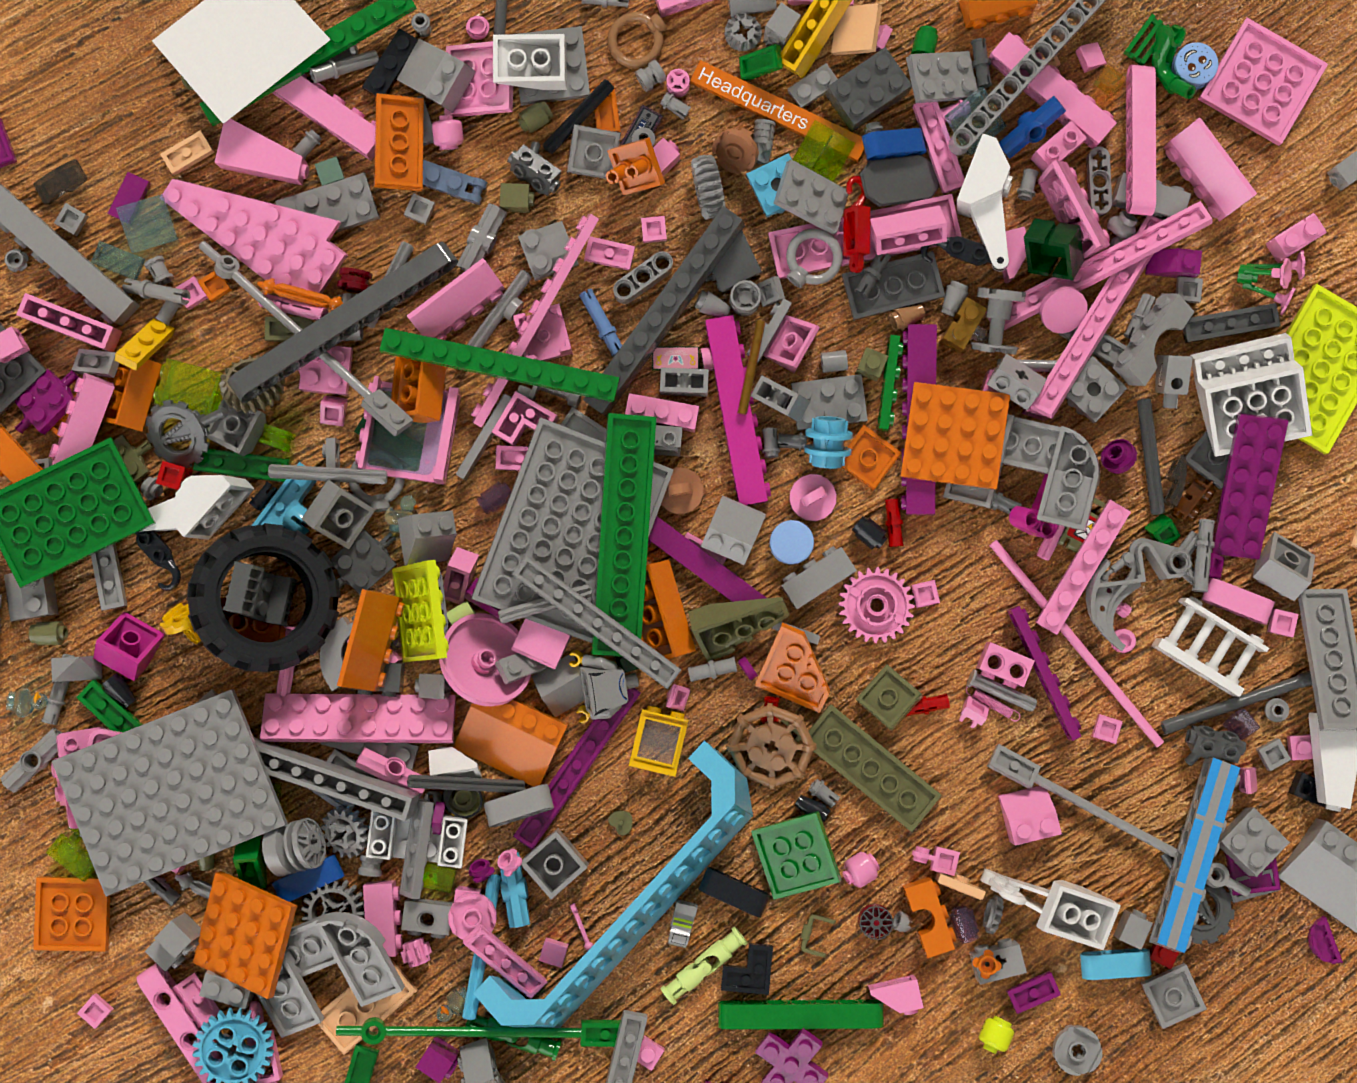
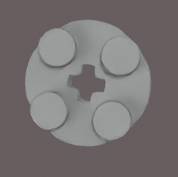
M1067 1025L1056 1035L1053 1042L1052 1055L1061 1069L1068 1074L1080 1076L1087 1072L1090 1073L1101 1062L1103 1055L1101 1044L1095 1033L1087 1027ZM1080 1044L1083 1053H1077L1076 1056H1073V1046Z

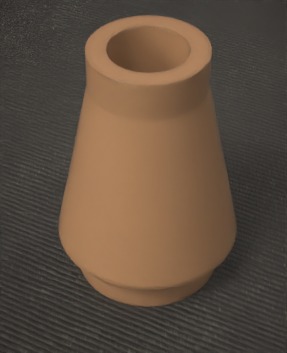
M921 304L894 309L888 315L890 325L894 331H904L908 328V325H912L920 318L925 317V310Z

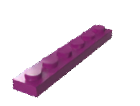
M1020 606L1008 609L1009 617L1028 657L1035 660L1033 664L1035 672L1067 739L1073 741L1080 738V723L1076 717H1072L1069 708H1071L1070 702L1065 695L1062 696L1058 688L1061 686L1057 675L1055 673L1052 674L1048 667L1051 663L1047 654L1041 652L1038 646L1040 639L1036 631H1031L1028 622L1030 618L1024 608L1021 609Z

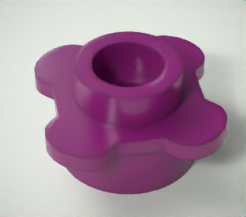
M478 859L470 865L468 874L473 876L475 883H479L494 874L495 869L489 866L490 862L488 860Z

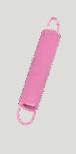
M977 688L972 695L973 698L991 707L1008 719L1013 711L1017 712Z

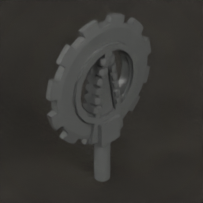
M173 400L162 401V406L156 404L151 409L153 414L146 419V426H148L149 433H146L149 443L152 442L156 455L159 458L163 457L169 463L182 465V467L186 468L192 467L191 463L193 462L199 464L204 459L203 453L208 452L210 443L207 442V436L209 435L208 427H210L211 423L228 416L227 409L222 407L207 415H200L198 411L189 409L188 404L182 401L173 403ZM175 418L181 420L164 434V425L168 419ZM191 440V444L186 450H179L170 445Z
M1162 852L1160 857L1171 871L1174 859ZM1205 884L1204 889L1213 898L1216 912L1215 915H1212L1213 913L1205 897L1203 902L1199 904L1197 912L1199 913V919L1206 925L1196 924L1193 926L1190 934L1192 936V943L1202 944V940H1207L1208 944L1218 941L1217 937L1219 935H1226L1230 927L1228 924L1230 919L1234 920L1235 910L1231 909V901H1233L1230 891L1226 892L1223 886L1212 888Z

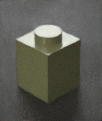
M501 183L500 208L506 212L530 213V206L535 204V192H531L529 184Z
M866 347L855 373L877 382L888 355Z

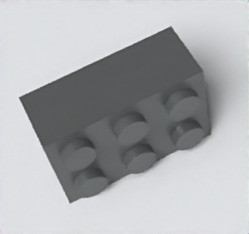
M885 47L827 86L825 96L849 130L854 132L907 96L912 88V84Z

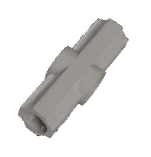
M488 204L478 225L472 228L467 238V246L457 263V267L466 271L492 251L497 240V233L507 216L506 211L494 204Z
M52 728L35 746L21 755L20 760L0 778L6 789L13 793L18 792L33 776L48 766L49 761L58 754L56 736L62 732ZM33 754L38 758L37 766H34L31 762Z

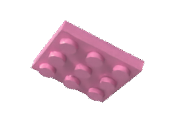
M493 41L446 46L447 53L463 61L476 72L453 113L445 109L444 115L462 117L513 112V86L493 83Z

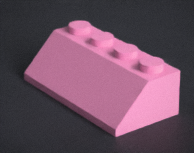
M1201 118L1194 121L1164 146L1167 157L1177 164L1180 168L1181 176L1185 180H1189L1194 187L1193 190L1199 199H1203L1208 206L1210 215L1217 218L1219 222L1257 194Z
M482 258L413 310L407 317L422 336L445 340L447 338L446 334L452 330L457 331L466 324L465 320L471 315L473 317L479 315L485 309L483 306L487 303L499 300L505 288L484 258Z

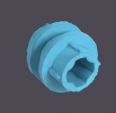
M817 416L812 418V428L806 429L805 435L813 438V444L804 446V452L810 454L809 463L815 467L829 469L845 466V457L850 456L852 450L844 446V440L853 439V433L848 431V421L844 418L833 416Z

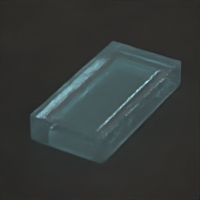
M99 241L91 263L133 280H137L145 262V259L102 241Z

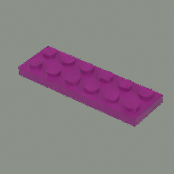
M1238 413L1213 534L1215 545L1211 553L1260 559L1289 422L1287 419Z

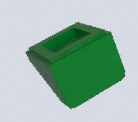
M1160 514L1145 526L1146 532L1154 541L1170 545L1181 536L1172 519L1164 514Z

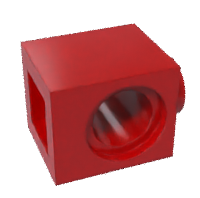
M162 461L155 484L179 490L181 483L186 478L192 476L193 470Z

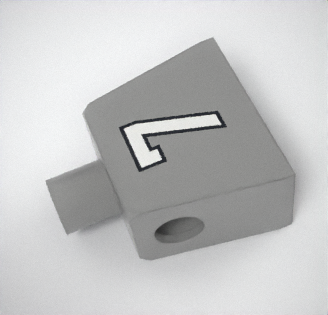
M1156 356L1158 368L1156 369L1155 392L1164 394L1163 408H1177L1178 394H1188L1193 357Z

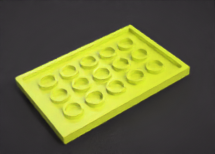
M1315 284L1312 286L1286 333L1292 339L1294 360L1303 367L1312 436L1298 439L1321 453L1328 454L1357 404V307L1324 287Z

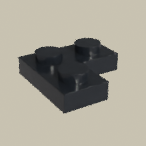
M749 943L747 967L723 965L721 991L769 995L773 945Z

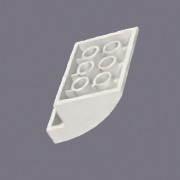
M1287 333L1190 355V357H1193L1192 369L1199 403L1215 457L1230 454L1238 413L1287 419L1289 422L1285 441L1312 436L1303 367L1294 360L1292 339Z

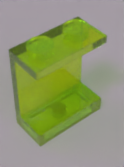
M167 358L166 363H163L160 369V384L154 390V404L162 406V401L173 400V403L182 401L188 404L189 409L198 411L200 415L212 413L218 410L222 399L219 383L223 373Z

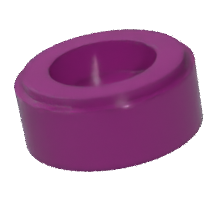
M745 656L738 660V664L749 680H753L758 676Z

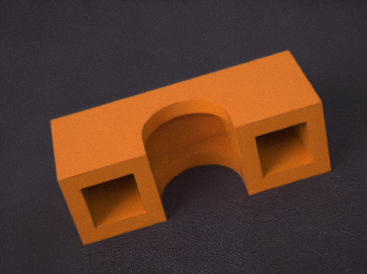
M926 877L902 885L908 906L912 912L921 909L931 912L932 919L929 926L917 931L926 957L931 958L955 950L953 942L957 941L952 927L948 928L945 919H948L949 915L945 905H940L938 896L941 895V891L937 881L933 882L930 877Z

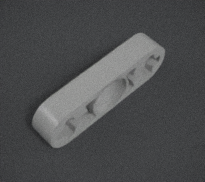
M1095 147L1086 157L1088 203L1091 209H1095L1100 217L1105 215L1112 207L1111 168L1108 150L1103 147ZM1099 154V157L1103 158V160L1099 164V170L1093 172L1098 167L1097 160H1093V157ZM1095 176L1103 177L1105 186L1102 188L1096 187L1093 183V178ZM1105 192L1101 195V203L1106 206L1099 210V206H1095V203L1099 201V193Z

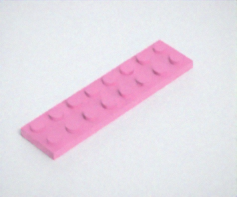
M952 194L870 211V219L940 205L947 222V237H962ZM844 217L841 218L838 231L832 235L838 241L842 250L841 267L849 265V257L843 256ZM806 224L768 232L776 274L779 276V279L787 278V275L790 273L786 253L791 240L804 230L823 229L813 224ZM871 232L870 254L864 256V262L873 260L877 254L871 240ZM811 238L803 241L797 248L796 261L798 266L804 268L808 273L823 271L831 267L833 253L826 242L817 238ZM921 247L891 252L888 254L890 256H894L898 254L921 250Z
M265 694L260 739L262 742L453 743L456 696L449 695V698L432 699L419 698V695H396V697L382 696V694H286L285 697H281V694Z

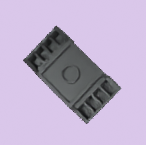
M234 561L235 566L233 574H231V583L228 586L229 591L228 595H226L227 599L223 610L253 620L287 627L298 580L265 572V568Z

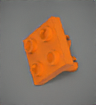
M650 137L607 150L613 169L606 173V180L610 184L619 183L623 195L653 188L665 183Z

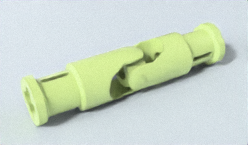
M734 926L731 933L722 940L718 939L697 957L694 963L686 966L676 974L677 978L667 986L663 985L660 988L661 991L675 1005L677 1003L676 1000L686 991L690 992L705 976L710 975L732 957L734 951L742 945H747L748 942ZM713 955L717 957V960L711 966L706 957Z

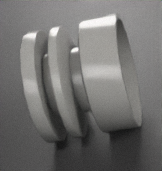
M304 818L265 833L262 841V853L269 870L274 875L282 877L321 866L325 860L326 842L320 826L313 819Z

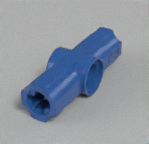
M1053 96L1035 112L1022 114L1017 121V127L998 142L1001 149L1011 158L1029 142H1039L1045 137L1046 128L1064 114L1066 109Z

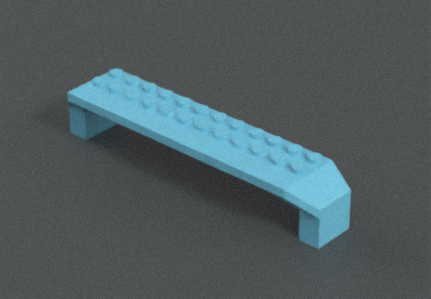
M703 741L688 758L711 780L712 816L546 998L525 999L508 980L491 975L473 993L500 1025L560 1028L753 817L747 778L717 749Z

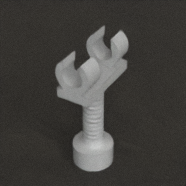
M519 385L517 390L518 393L533 401L536 400L539 390L546 391V393L548 392L566 399L567 405L574 408L578 407L582 397L581 395L534 385L532 389Z

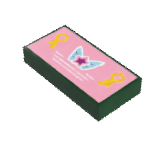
M658 346L652 354V371H661V368L699 369V346Z

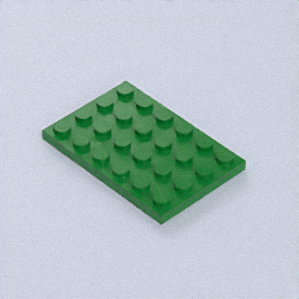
M111 437L0 490V550L20 588H24L156 524Z

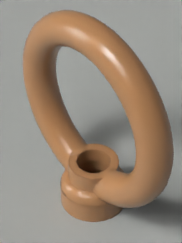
M640 12L624 14L610 28L608 34L609 51L612 57L625 67L634 69L646 67L649 62L654 59L656 60L663 46L662 32L667 27L657 13L653 16ZM630 22L646 24L654 36V44L651 51L640 59H631L624 56L617 45V36L620 29Z

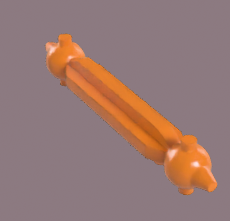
M274 278L257 282V285L263 289V294L265 295L274 292L280 297L321 308L330 307V311L343 304L340 296L331 299L325 294L288 284H275Z

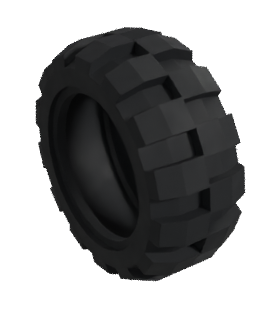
M264 523L263 525H247L232 530L216 540L201 555L194 566L190 582H188L186 600L189 607L188 617L194 633L198 634L203 642V646L216 658L218 657L230 664L229 666L245 671L270 672L284 670L300 664L301 661L310 655H314L325 644V639L329 632L334 629L339 615L337 611L338 598H341L339 580L335 579L331 568L334 565L324 551L321 552L312 543L313 540L298 530L292 531L283 528V525ZM257 555L271 556L287 563L298 574L304 586L306 603L301 620L288 635L274 642H258L242 636L229 624L221 606V588L227 573L234 566V561L238 562L241 559Z

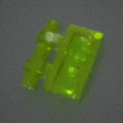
M68 826L74 833L70 838L61 833L47 850L46 854L81 881L85 882L95 869L87 849L84 850L78 845V842L82 839L79 829H71Z

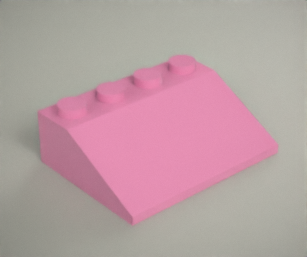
M1055 160L1048 166L1037 182L1058 222L1080 226L1083 258L1085 261L1111 246L1109 244L1110 237L1106 230H1102L1098 223L1099 216L1095 209H1091L1087 202L1088 195L1086 191L1080 188L1077 183L1075 170L1069 167L1067 162Z

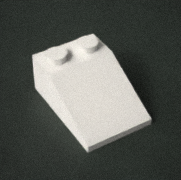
M565 34L493 35V83L539 90H567Z

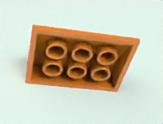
M362 589L337 686L368 691H379V687L384 686L387 675L383 673L386 663L389 664L393 653V650H390L391 642L396 640L399 627L396 626L397 619L402 617L405 603H402V597Z
M516 698L499 706H481L472 703L453 748L535 787L541 785L569 724Z

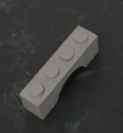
M1178 293L1161 294L1156 299L1155 305L1149 314L1144 317L1143 323L1137 332L1131 337L1125 350L1118 356V360L1112 368L1128 385L1146 386L1158 368L1154 357L1157 339L1165 330H1183L1194 313L1193 309Z

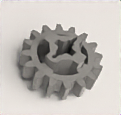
M343 806L334 808L322 819L325 824L321 826V829L325 831V834H323L324 838L328 839L326 846H332L334 854L339 851L342 858L346 855L348 858L359 855L364 851L368 843L369 834L366 831L369 829V826L363 824L366 819L365 817H358V810L352 813L350 806L345 809Z

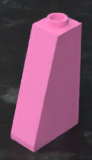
M232 119L223 124L215 163L221 169L303 186V181L307 179L309 174V165H307L302 156Z

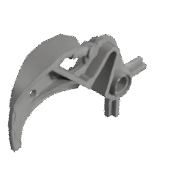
M1190 531L1179 547L1146 538H1139L1131 543L1129 551L1122 554L1121 559L1113 564L1107 572L1105 571L1111 562L1106 558L1099 564L1086 587L1085 599L1087 610L1093 625L1117 649L1123 651L1126 645L1115 634L1113 628L1114 615L1121 601L1140 588L1141 582H1146L1142 552L1159 580L1183 577L1193 585L1195 569L1192 567V557L1190 555L1197 547L1195 546V540L1198 539V533ZM1174 557L1179 561L1178 568H1175L1173 565ZM1125 565L1131 569L1129 575L1124 580L1108 582L1109 576ZM1107 588L1111 589V593L1107 592ZM1100 606L1104 607L1103 611H1100Z

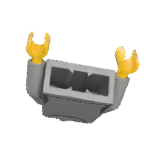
M574 650L569 654L570 656H576L578 662H569L571 667H576L580 663L583 665L580 667L585 705L580 706L576 713H584L586 716L580 717V723H586L589 718L592 720L611 718L623 704L628 702L627 689L639 686L637 675L635 673L625 675L624 670L614 661L594 655L585 654L583 656L582 652Z

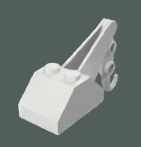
M984 869L980 881L990 885V889L999 893L1002 898L1018 905H1026L1039 912L1041 915L1036 926L1042 931L1101 950L1105 948L1121 906L1107 897L1064 880L1053 881L1052 887L1049 890L1003 876L988 869ZM1020 888L1047 896L1045 905L1019 892Z

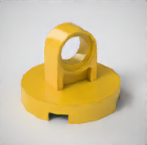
M179 603L162 617L164 623H160V626L168 635L183 631L190 641L198 644L201 639L196 632L194 633L188 617V604L183 605Z

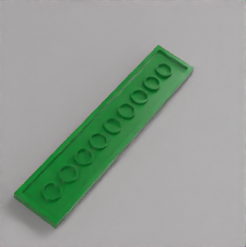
M608 413L595 606L639 639H642L657 417ZM592 635V655L621 656Z

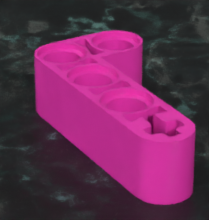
M1045 474L1032 508L1014 507L1010 512L1009 521L1012 526L1029 535L1050 539L1056 534L1059 525L1037 520L1048 474Z

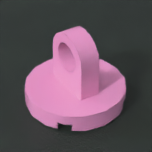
M809 474L801 477L794 483L790 491L789 502L792 510L798 517L807 521H818L826 518L833 511L836 505L837 494L834 486L827 478L821 475Z

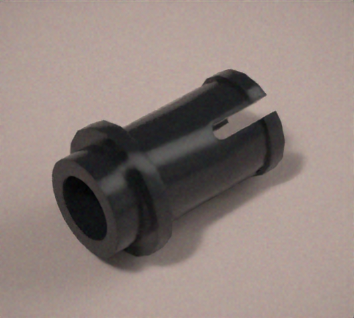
M268 481L265 482V485L254 497H250L252 500L249 504L259 512L265 508L278 491L273 486L266 493L272 486Z

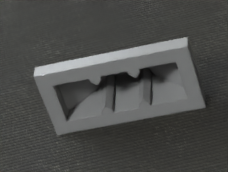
M93 656L51 658L52 682L102 679V663L93 659Z

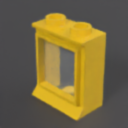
M648 705L647 709L642 708L629 766L675 777L689 719H685V714L671 711L670 715L661 713L662 708Z

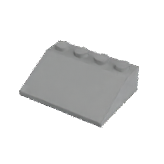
M1316 818L1279 871V879L1357 933V842L1328 821Z

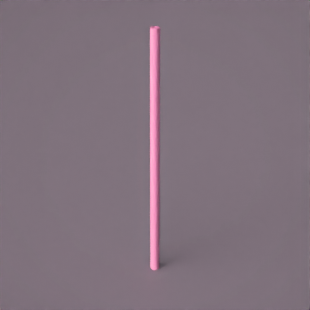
M997 540L992 542L989 546L1043 610L1047 603L1045 597ZM1064 623L1060 632L1156 747L1164 743L1162 738L1069 626Z

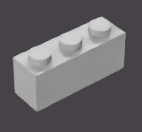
M1122 173L1117 179L1112 195V206L1126 210V173ZM1156 180V208L1152 216L1164 220L1186 209L1191 193L1185 192V189L1179 186L1169 187L1162 185L1161 181Z
M834 546L822 553L824 558L816 562L813 559L802 566L803 572L798 575L792 572L782 579L784 584L780 587L795 610L857 571L842 547L837 550Z

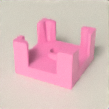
M559 304L549 307L523 353L526 358L547 361L573 354ZM525 313L513 316L517 330L524 320H529L531 315L526 316Z

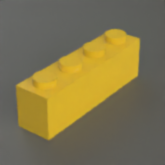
M813 0L781 51L782 66L803 79L852 0Z

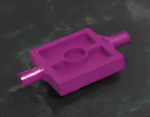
M47 369L15 401L24 416V419L15 426V429L23 434L32 424L40 433L45 435L66 414L69 401H74L75 397L72 395L69 386L79 376L71 370L61 380L54 372Z

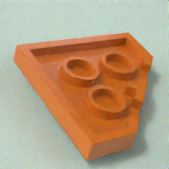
M782 622L755 681V686L820 713L829 696L830 688L805 632Z

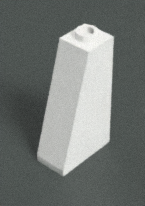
M1309 713L1317 801L1326 804L1325 809L1341 812V807L1351 809L1357 775V730L1320 731L1317 713Z

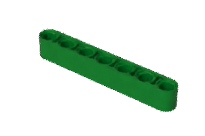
M875 999L725 1000L718 1002V1027L721 1029L884 1027V1003Z

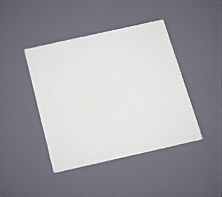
M204 0L153 39L152 42L224 124L330 41V38L295 0Z

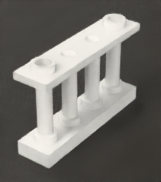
M1192 596L1180 598L1178 602L1184 605L1186 609L1169 637L1164 639L1156 638L1152 647L1229 695L1240 697L1244 688L1238 685L1239 677L1256 650L1258 652H1267L1269 648L1263 645L1264 640L1253 634L1247 635L1203 608V603ZM1197 613L1205 618L1206 622L1189 650L1186 649L1184 652L1177 647V641L1193 614ZM1216 625L1227 633L1211 660L1204 664L1197 660L1199 657L1197 654ZM1237 638L1247 644L1231 673L1223 676L1218 673V666L1234 639Z

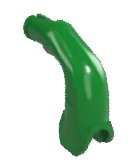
M1160 24L1155 35L1156 43L1152 54V67H1155L1156 76L1168 93H1175L1185 99H1191L1196 92V87L1181 80L1180 76L1172 72V61L1177 48L1181 46L1185 39L1186 29L1176 24L1171 27Z

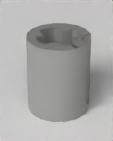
M846 350L821 353L820 359L823 373L848 370Z

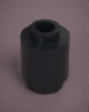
M862 516L852 528V531L855 533L854 536L871 550L874 547L879 549L887 540L884 536L887 531L870 517L867 519L865 516Z

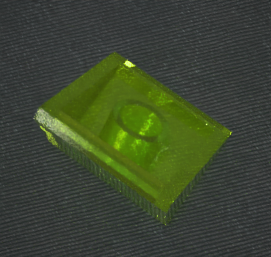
M814 120L792 160L834 182L856 143Z

